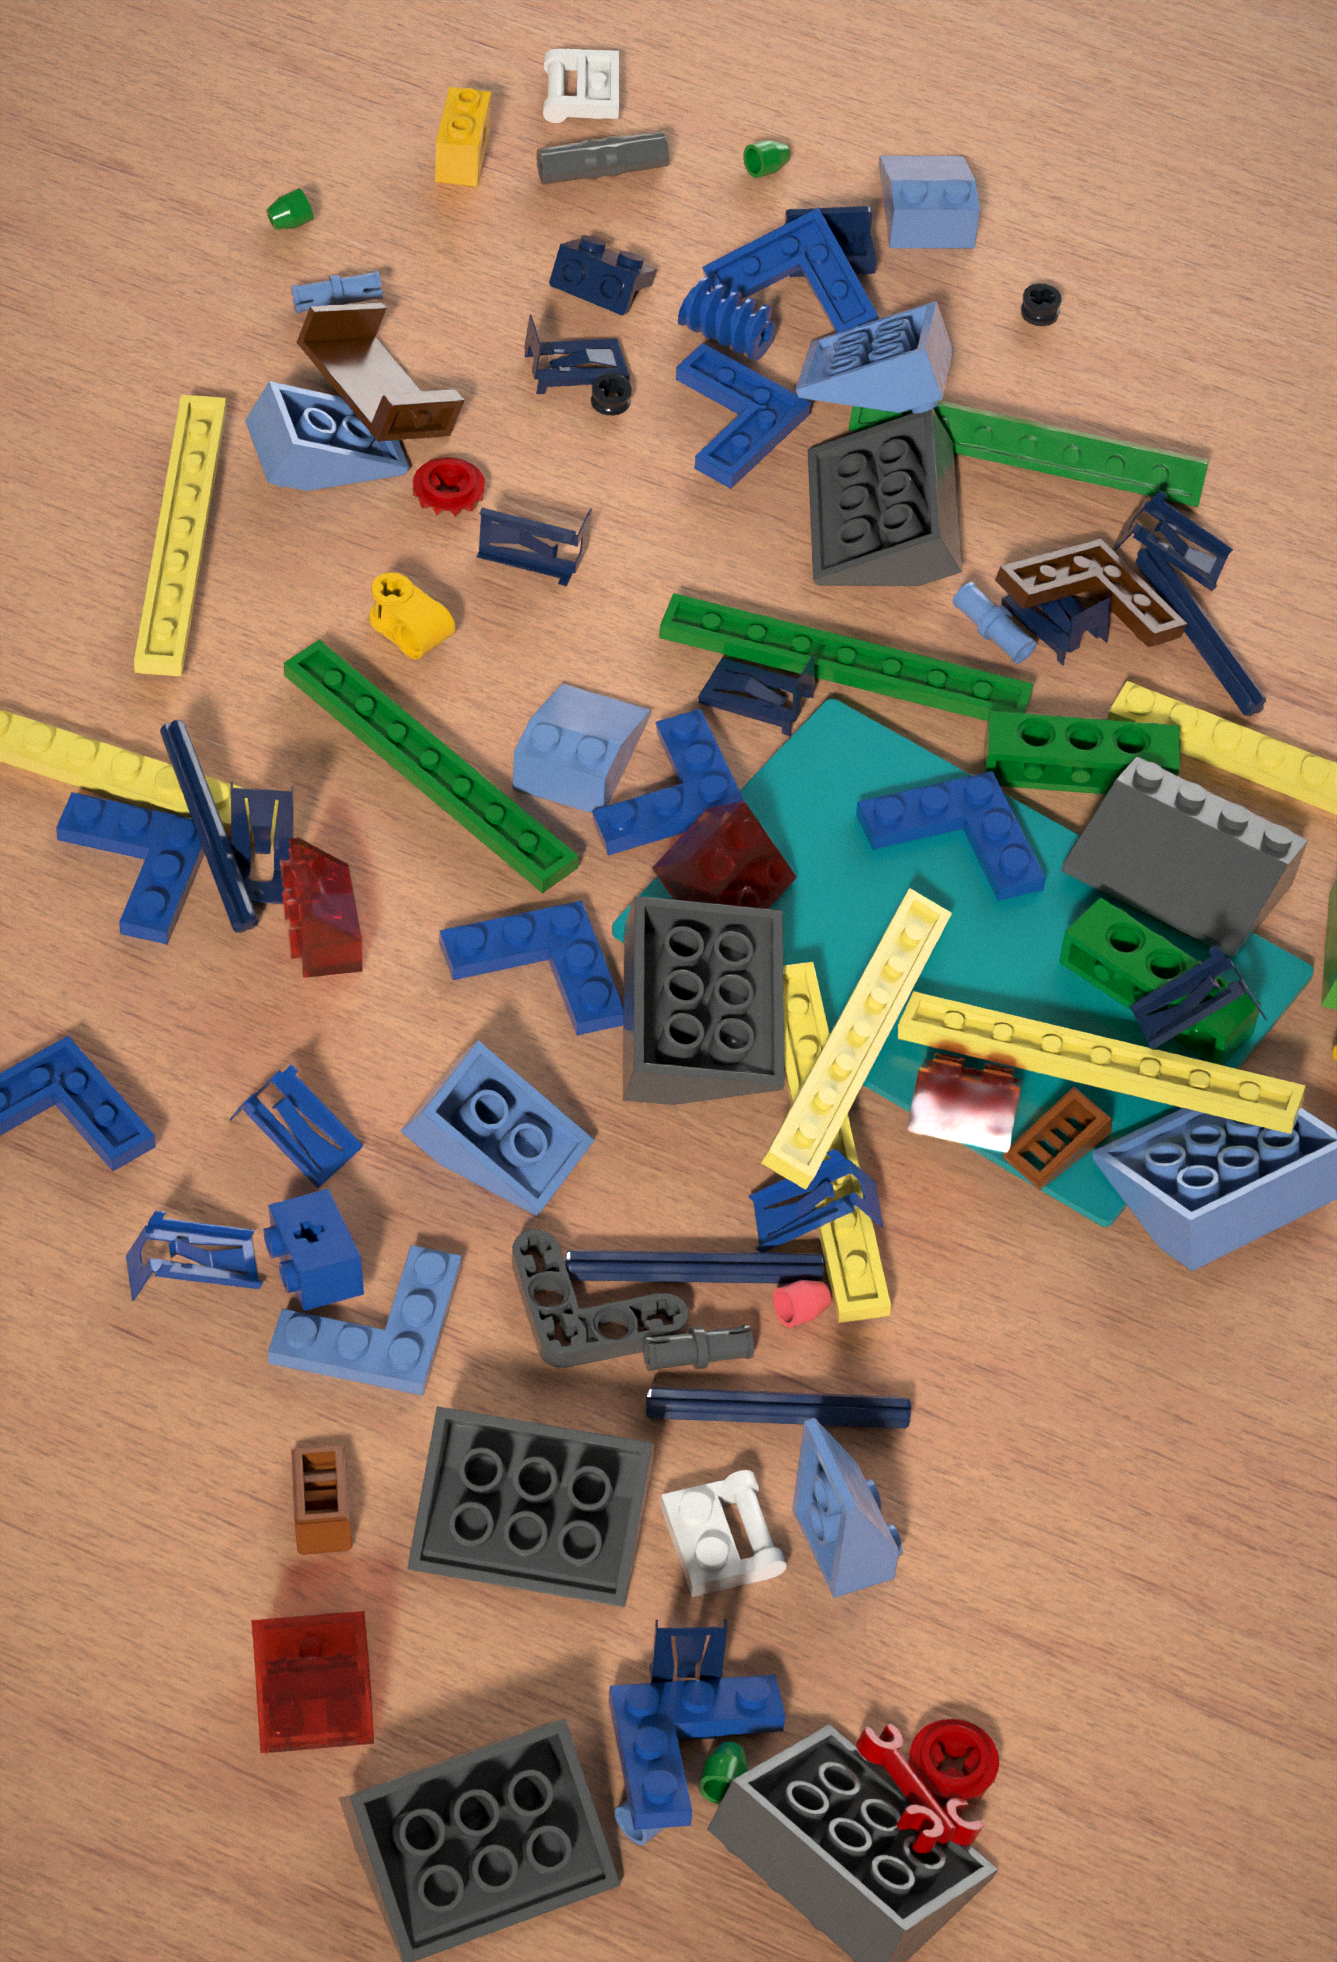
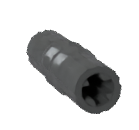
M663 131L622 137L608 136L601 140L588 139L580 143L539 148L536 152L537 169L542 185L579 179H598L603 176H618L627 172L667 167L669 164L668 144Z

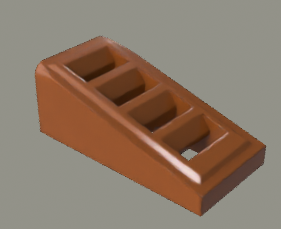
M1073 1087L1003 1153V1159L1038 1190H1041L1099 1145L1112 1132L1111 1118L1077 1088ZM1073 1117L1085 1129L1080 1133L1067 1121ZM1059 1128L1073 1141L1066 1145L1053 1132ZM1042 1140L1047 1141L1059 1152L1055 1158L1039 1145ZM1031 1151L1046 1166L1039 1171L1023 1155Z
M345 1445L291 1449L294 1522L298 1553L306 1555L350 1550L352 1548ZM336 1469V1473L304 1475V1472Z

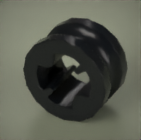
M1041 283L1027 287L1022 297L1021 315L1023 319L1036 326H1047L1056 322L1060 314L1059 307L1062 301L1058 289Z
M610 373L597 377L592 385L590 401L592 407L603 415L614 416L624 413L630 406L631 384L626 378L618 374ZM609 392L616 393L614 394V398H608L606 396H608Z

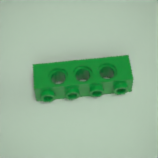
M989 711L984 740L983 773L993 771L1000 786L1107 795L1116 779L1136 757L1153 762L1176 776L1179 774V726Z
M1101 897L1065 931L1059 963L1128 1009H1130L1129 1006L1201 963V961L1195 960L1172 945L1164 936L1154 933L1134 920L1126 911L1116 908ZM1221 976L1216 977L1215 979L1221 989L1214 987L1197 1006L1214 998V995L1228 988L1230 982ZM1244 990L1245 994L1174 1036L1173 1039L1206 1061L1223 1065L1254 1034L1259 1010L1250 999L1246 990ZM1194 991L1148 1015L1178 1006Z

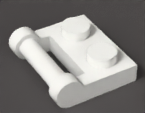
M551 49L545 53L544 70L548 73L547 98L543 103V116L547 121L560 123L567 117L619 118V51ZM568 70L577 71V96H564V74Z
M738 1471L722 1481L661 1494L660 1507L691 1597L771 1579L782 1574L787 1568L782 1550L774 1547L756 1497L759 1487L752 1471ZM736 1503L754 1556L740 1559L722 1506Z

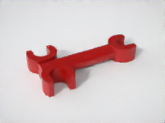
M886 1724L878 1738L870 1727L864 1728L856 1742L857 1750L866 1760L874 1764L883 1765L910 1802L911 1806L904 1811L897 1823V1827L900 1830L911 1828L920 1832L913 1845L915 1852L928 1853L935 1847L937 1842L944 1844L952 1841L959 1845H971L981 1832L984 1824L981 1821L967 1822L960 1818L968 1805L967 1801L958 1797L951 1798L944 1809H942L900 1752L904 1741L900 1731L894 1725Z

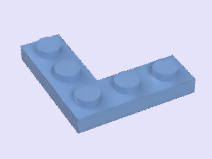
M411 1245L385 1330L282 1309L268 1350V1363L424 1396L461 1271L462 1255Z

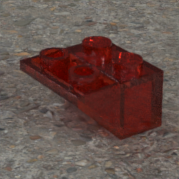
M745 801L707 808L652 867L674 900L769 909L797 878Z
M299 837L288 838L289 859H281L280 867L283 889H290L289 891H281L284 921L289 920L290 928H295L288 929L290 958H300L303 978L362 972V936L348 863Z
M935 1053L932 1060L924 1059L918 1070L906 1131L1008 1152L1024 1080L1014 1077L1015 1069L991 1063H985L983 1070L964 1067V1058L943 1053Z
M365 1611L251 1620L260 1754L374 1744Z

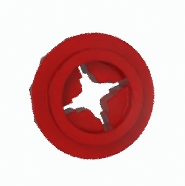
M452 457L437 458L423 464L414 474L412 483L413 496L418 497L421 508L432 507L436 516L445 510L451 511L456 517L460 509L473 511L476 502L483 501L485 478L475 465L466 460ZM441 486H445L449 489L456 486L457 492H453L449 489L441 491Z
M942 1719L925 1726L915 1736L909 1751V1764L936 1801L942 1798L950 1800L957 1797L965 1800L973 1797L981 1799L986 1790L996 1781L999 1770V1754L991 1737L977 1725L960 1719ZM948 1754L953 1760L959 1757L964 1758L968 1755L964 1760L963 1773H959L954 1768L939 1772L943 1766L944 1755Z

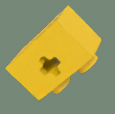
M449 87L436 139L435 182L478 186L490 134L491 92L471 88Z

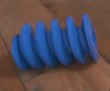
M707 276L703 277L684 299L678 314V324L682 326L687 324L689 330L696 333L702 332L704 337L711 340L717 339L718 343L725 347L732 346L733 351L740 354L746 353L748 358L754 361L762 358L770 348L776 333V323L770 320L772 308L765 304L755 313L757 307L756 299L750 297L740 306L742 301L741 292L735 290L726 299V285L719 283L711 292L712 279Z

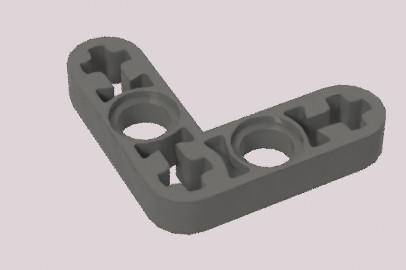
M533 1229L522 1232L515 1238L512 1245V1269L541 1358L549 1365L557 1368H568L643 1352L644 1337L650 1336L652 1338L687 1332L688 1307L682 1299L670 1293H657L579 1309L565 1262L555 1237L546 1231ZM529 1251H537L539 1257H543V1272L536 1274L534 1258L532 1255H527ZM554 1290L561 1294L563 1300L558 1305L547 1307L539 1304L534 1297L540 1291ZM665 1314L666 1319L673 1322L671 1325H663L661 1319H656V1315ZM637 1318H640V1327H644L643 1332L637 1331ZM561 1322V1330L564 1339L570 1342L569 1346L561 1347L560 1342L554 1340V1324ZM607 1322H618L626 1327L628 1333L621 1338L610 1339L602 1335L599 1328Z

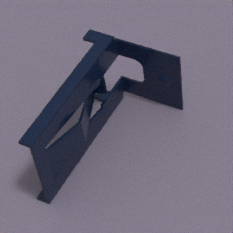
M530 314L524 345V357H533L532 374L534 380L538 379L536 394H545L546 387L593 385L597 377L610 373L621 375L629 381L630 375L617 338L540 342L532 315ZM570 354L549 361L547 357L550 369H538L539 359L542 355ZM595 363L617 368H573V366Z
M1159 491L1150 502L1147 500L1124 523L1112 550L1115 552L1134 534L1133 538L1210 591H1213L1217 587L1215 584L1228 555L1233 549L1163 501L1167 495ZM1145 511L1160 521L1157 523L1154 533L1160 531L1173 548L1160 541L1158 537L1138 523L1132 527L1135 519ZM1179 535L1190 540L1191 542L1202 547L1203 549L1207 550L1208 552L1212 553L1217 557L1211 556L1197 549L1189 547L1179 537Z
M481 508L479 512L481 515L479 552L476 557L560 578L558 584L567 586L572 573H576L589 546L592 509L590 508L578 535H576V531ZM534 536L549 538L550 540L578 547L581 541L580 552L576 561L557 558L558 544L551 547ZM490 543L520 544L536 552L490 545Z
M1010 595L1003 597L1001 600V606H1004L1015 618L1057 653V661L1064 665L1065 652L1071 653L1080 648L1081 635L1085 631L1090 632L1097 639L1100 637L1106 643L1108 642L1110 598L1088 609H1085L1071 596L1036 605L1056 625L1030 607L1023 609L1012 600ZM1064 610L1071 616V621L1065 614Z
M812 655L799 679L722 657L700 692L698 702L782 727V734L791 736V722H796L801 714L800 702L802 696L814 698V656ZM763 684L793 693V710L783 707L789 694L785 698ZM718 689L744 691L761 700L718 692L714 690Z
M231 782V848L251 902L284 904L288 869L293 870L295 859L293 786L291 791L233 788V782ZM245 798H248L250 823L255 840L254 853L258 854L271 853L270 836L275 800H279L274 834L273 879L269 882L252 881L250 879L251 837Z
M1217 944L1208 949L1212 955L1210 958L1129 1006L1152 1050L1245 994L1244 990H1246L1265 1021L1267 1020L1247 983L1229 957L1225 958ZM1234 968L1241 980L1238 982L1235 980L1228 985V988L1214 995V998L1197 1006L1214 987L1221 989L1215 978ZM1194 991L1178 1006L1148 1015Z
M724 1619V1627L658 1628V1620H655L652 1663L649 1669L650 1683L673 1681L674 1659L671 1636L676 1638L677 1678H695V1668L702 1659L707 1635H710L701 1663L699 1680L721 1678L727 1635V1619ZM717 1736L684 1739H717Z

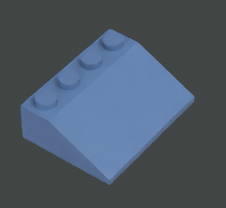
M937 301L812 340L796 387L798 397L897 413L911 409L912 413L917 414L938 405L937 401L943 399L953 353Z
M1182 1108L1093 1151L1094 1162L1157 1246L1190 1271L1207 1265L1337 1199V1131L1303 1108L1300 1109L1292 1134Z

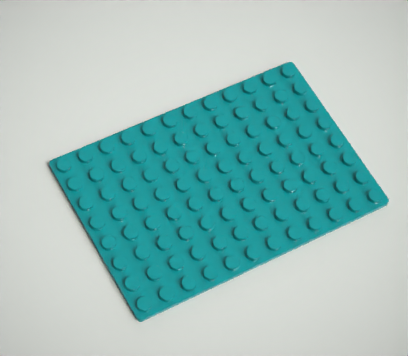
M836 699L826 700L740 790L744 799L746 814L705 826L639 896L782 911L783 966L813 962L829 1034L909 888L951 912L952 914L863 1085L1032 1186L1034 1185L1003 1159V1153L1073 1087L1077 1088L1111 1118L1112 1132L1099 1145L1046 1185L1041 1191L1103 1227L1111 1226L1126 1209L1127 1204L1094 1162L1093 1151L1182 1109V1107L898 1039V1024L914 991L1151 1048L1130 1009L1059 963L1065 931L1101 897L1116 908L1126 911L1134 920L1154 933L1164 936L1172 945L1197 961L1203 962L1212 956L1208 951L1211 946L1062 872L1063 863L1077 843L1080 835L1004 794L1045 876L1044 889L1042 891L998 901L963 829L872 850L856 816L858 801L972 775ZM632 903L612 924L613 937L624 943V926ZM1253 933L1234 958L1223 953L1225 958L1229 957L1255 999L1261 1002L1260 1008L1267 1019L1265 1021L1259 1012L1254 1034L1223 1064V1066L1240 1069L1310 983L1314 973V969L1310 964ZM1234 968L1220 975L1230 983L1235 980L1237 982L1241 980ZM1173 1038L1154 1048L1206 1061ZM1073 1117L1067 1121L1080 1133L1085 1129ZM1059 1128L1053 1132L1066 1145L1073 1141ZM1042 1140L1039 1143L1052 1157L1055 1158L1059 1154L1047 1141ZM1031 1151L1023 1155L1039 1171L1046 1166Z

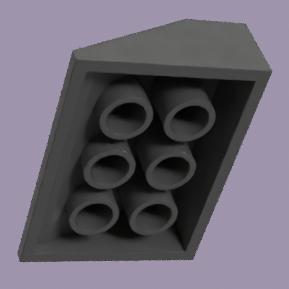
M933 409L917 414L912 413L808 449L813 580L816 585L921 586L962 572L953 442Z
M1136 757L1112 785L1063 863L1061 871L1211 947L1217 944L1221 952L1234 958L1292 886L1308 840L1292 833L1284 826L1276 825L1249 812L1241 805L1233 804L1205 790L1196 783H1190L1162 769L1153 762Z
M635 896L624 926L623 1100L676 1105L783 1090L785 1074L782 911Z
M437 1406L407 1570L625 1607L655 1453L653 1443Z
M565 1719L548 1722L338 1797L357 1855L402 1962H415L621 1885Z
M830 1724L733 1779L707 1828L711 1834L725 1845L730 1853L740 1858L766 1881L773 1891L784 1897L817 1930L823 1932L846 1952L854 1962H906L990 1882L998 1871L994 1865L970 1845H959L952 1841L944 1844L937 1842L935 1847L928 1853L915 1852L913 1845L920 1832L911 1828L900 1830L897 1827V1823L904 1811L911 1806L910 1802L886 1772L861 1756L857 1747Z

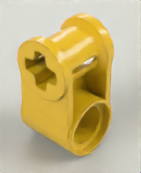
M389 572L383 573L373 580L371 594L375 604L370 608L369 612L370 625L374 630L382 633L397 645L406 656L417 660L454 635L455 623L449 611L441 603L433 600L415 586L406 576Z

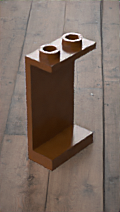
M383 303L310 306L296 343L378 442L451 435L465 400L456 389L421 391L375 337L387 309Z

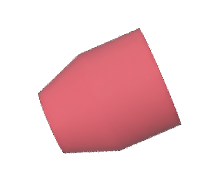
M798 1280L776 1288L773 1293L775 1312L781 1323L788 1328L814 1320L831 1304L830 1291L826 1284L821 1281Z

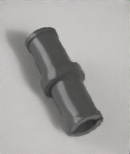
M748 1324L704 1331L702 1326L690 1327L688 1333L643 1338V1357L648 1371L693 1365L694 1369H704L708 1367L709 1362L740 1358L751 1359L754 1355L753 1335Z

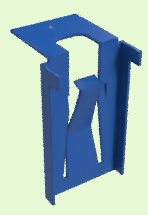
M290 1064L283 1073L279 1070L257 1093L252 1094L229 1120L231 1121L243 1110L298 1169L319 1188L353 1157L363 1145L295 1075L298 1070ZM271 1083L285 1096L272 1109L276 1108L295 1139L285 1126L257 1098ZM297 1110H299L306 1118H308L314 1125H316L321 1131H323L343 1150L340 1151L331 1143L322 1138L320 1135L315 1133L312 1130V1128L307 1124V1122L302 1118V1116L298 1113ZM308 1155H309V1156L315 1161V1163L321 1168L320 1171H319V1169L315 1166V1164L311 1161V1159L308 1157Z
M833 1149L827 1152V1155L831 1158L822 1161L814 1179L806 1190L786 1178L749 1195L748 1197L754 1204L759 1246L756 1247V1250L766 1252L855 1211L854 1206H857L883 1227L876 1181L852 1161L847 1160L838 1150ZM850 1173L859 1180L863 1199L853 1192L809 1213L827 1196L835 1198L833 1184L830 1182ZM812 1191L796 1203L765 1209V1207Z
M155 1211L147 1223L148 1226H144L126 1254L132 1301L136 1299L152 1272H155V1277L260 1289L263 1282L258 1280L251 1237L255 1231L251 1229L163 1218L165 1212ZM148 1239L171 1242L169 1243L171 1258L178 1254L201 1265L150 1258L143 1268L141 1251ZM189 1244L242 1246V1248L208 1251Z

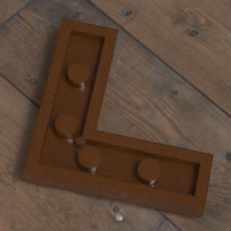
M1102 539L1000 566L995 581L1010 595L1012 600L1023 609L1089 590L1101 601L1110 598L1109 610L1148 648L1181 638L1187 626V623Z

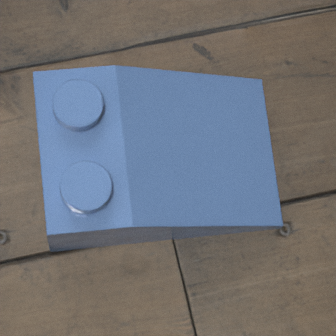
M879 156L889 248H975L980 207L976 180L963 156Z
M269 381L245 420L267 482L279 487L310 491L405 475L409 470L399 440L378 442L339 396Z
M561 684L530 718L514 750L513 790L592 813V810L608 806L651 716V710Z
M479 1040L453 1062L400 1130L438 1164L535 1216L543 1210L594 1142L590 1135Z
M815 1418L804 1421L792 1510L833 1598L893 1580L898 1556L902 1555L903 1552L902 1543L896 1527L893 1524L887 1525L880 1512L881 1500L875 1483L871 1479L865 1480L857 1462Z

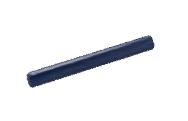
M1148 547L1140 549L1137 553V566L1157 594L1187 623L1184 632L1240 711L1249 717L1255 713L1262 712L1266 697L1170 563Z
M174 720L171 723H165L160 728V733L231 926L237 933L253 929L258 925L257 915L185 722Z
M569 1250L565 1255V1266L570 1281L790 1284L798 1280L822 1282L824 1277L823 1256L819 1253Z
M651 1387L646 1394V1414L651 1419L804 1425V1421L815 1418L821 1425L905 1429L910 1424L911 1403L907 1397Z

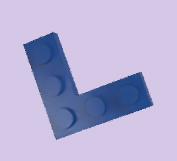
M819 208L702 267L704 275L712 279V290L719 283L727 286L726 299L736 290L742 293V300L801 270L835 333L879 319L875 308Z
M704 343L676 367L677 381L739 415L695 456L694 469L730 489L810 414L811 402L799 398L797 394Z
M701 709L656 722L659 740L677 776L679 785L592 810L594 825L608 856L746 814L744 799Z
M993 771L857 802L856 816L872 850L963 829L998 901L1044 889L1045 876Z
M72 792L56 827L57 840L144 859V864L119 921L120 934L168 945L205 854L192 818Z
M582 901L439 931V944L452 980L548 960L576 1036L623 1026V1006Z
M69 1036L0 1073V1136L56 1105L112 1172L156 1147L155 1134Z
M776 1674L613 1685L609 1689L608 1702L634 1830L691 1826L693 1810L678 1739L784 1731L785 1712Z

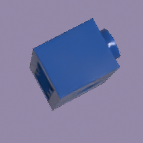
M329 1189L268 1205L271 1227L263 1229L265 1244L271 1259L280 1258L279 1271L285 1291L287 1293L295 1291L303 1311L364 1294L361 1256Z

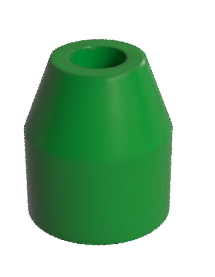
M772 140L749 144L745 147L743 153L745 168L754 178L774 174L789 162V148L783 142Z
M300 188L279 196L266 209L268 219L275 230L294 229L314 220L310 204Z
M723 1742L710 1754L704 1763L698 1784V1789L704 1798L720 1805L733 1779L749 1771L744 1748L734 1742Z

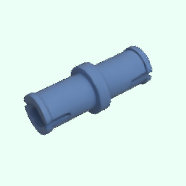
M378 271L340 278L338 274L330 275L327 281L291 286L296 314L309 311L310 306L345 305L377 298L383 299V292L379 287L381 286Z
M973 582L965 584L957 591L952 603L978 626V634L985 640L992 639L1016 664L1025 661L1033 653L1037 645L1035 640L1025 634L1011 620V613L1004 606H996Z

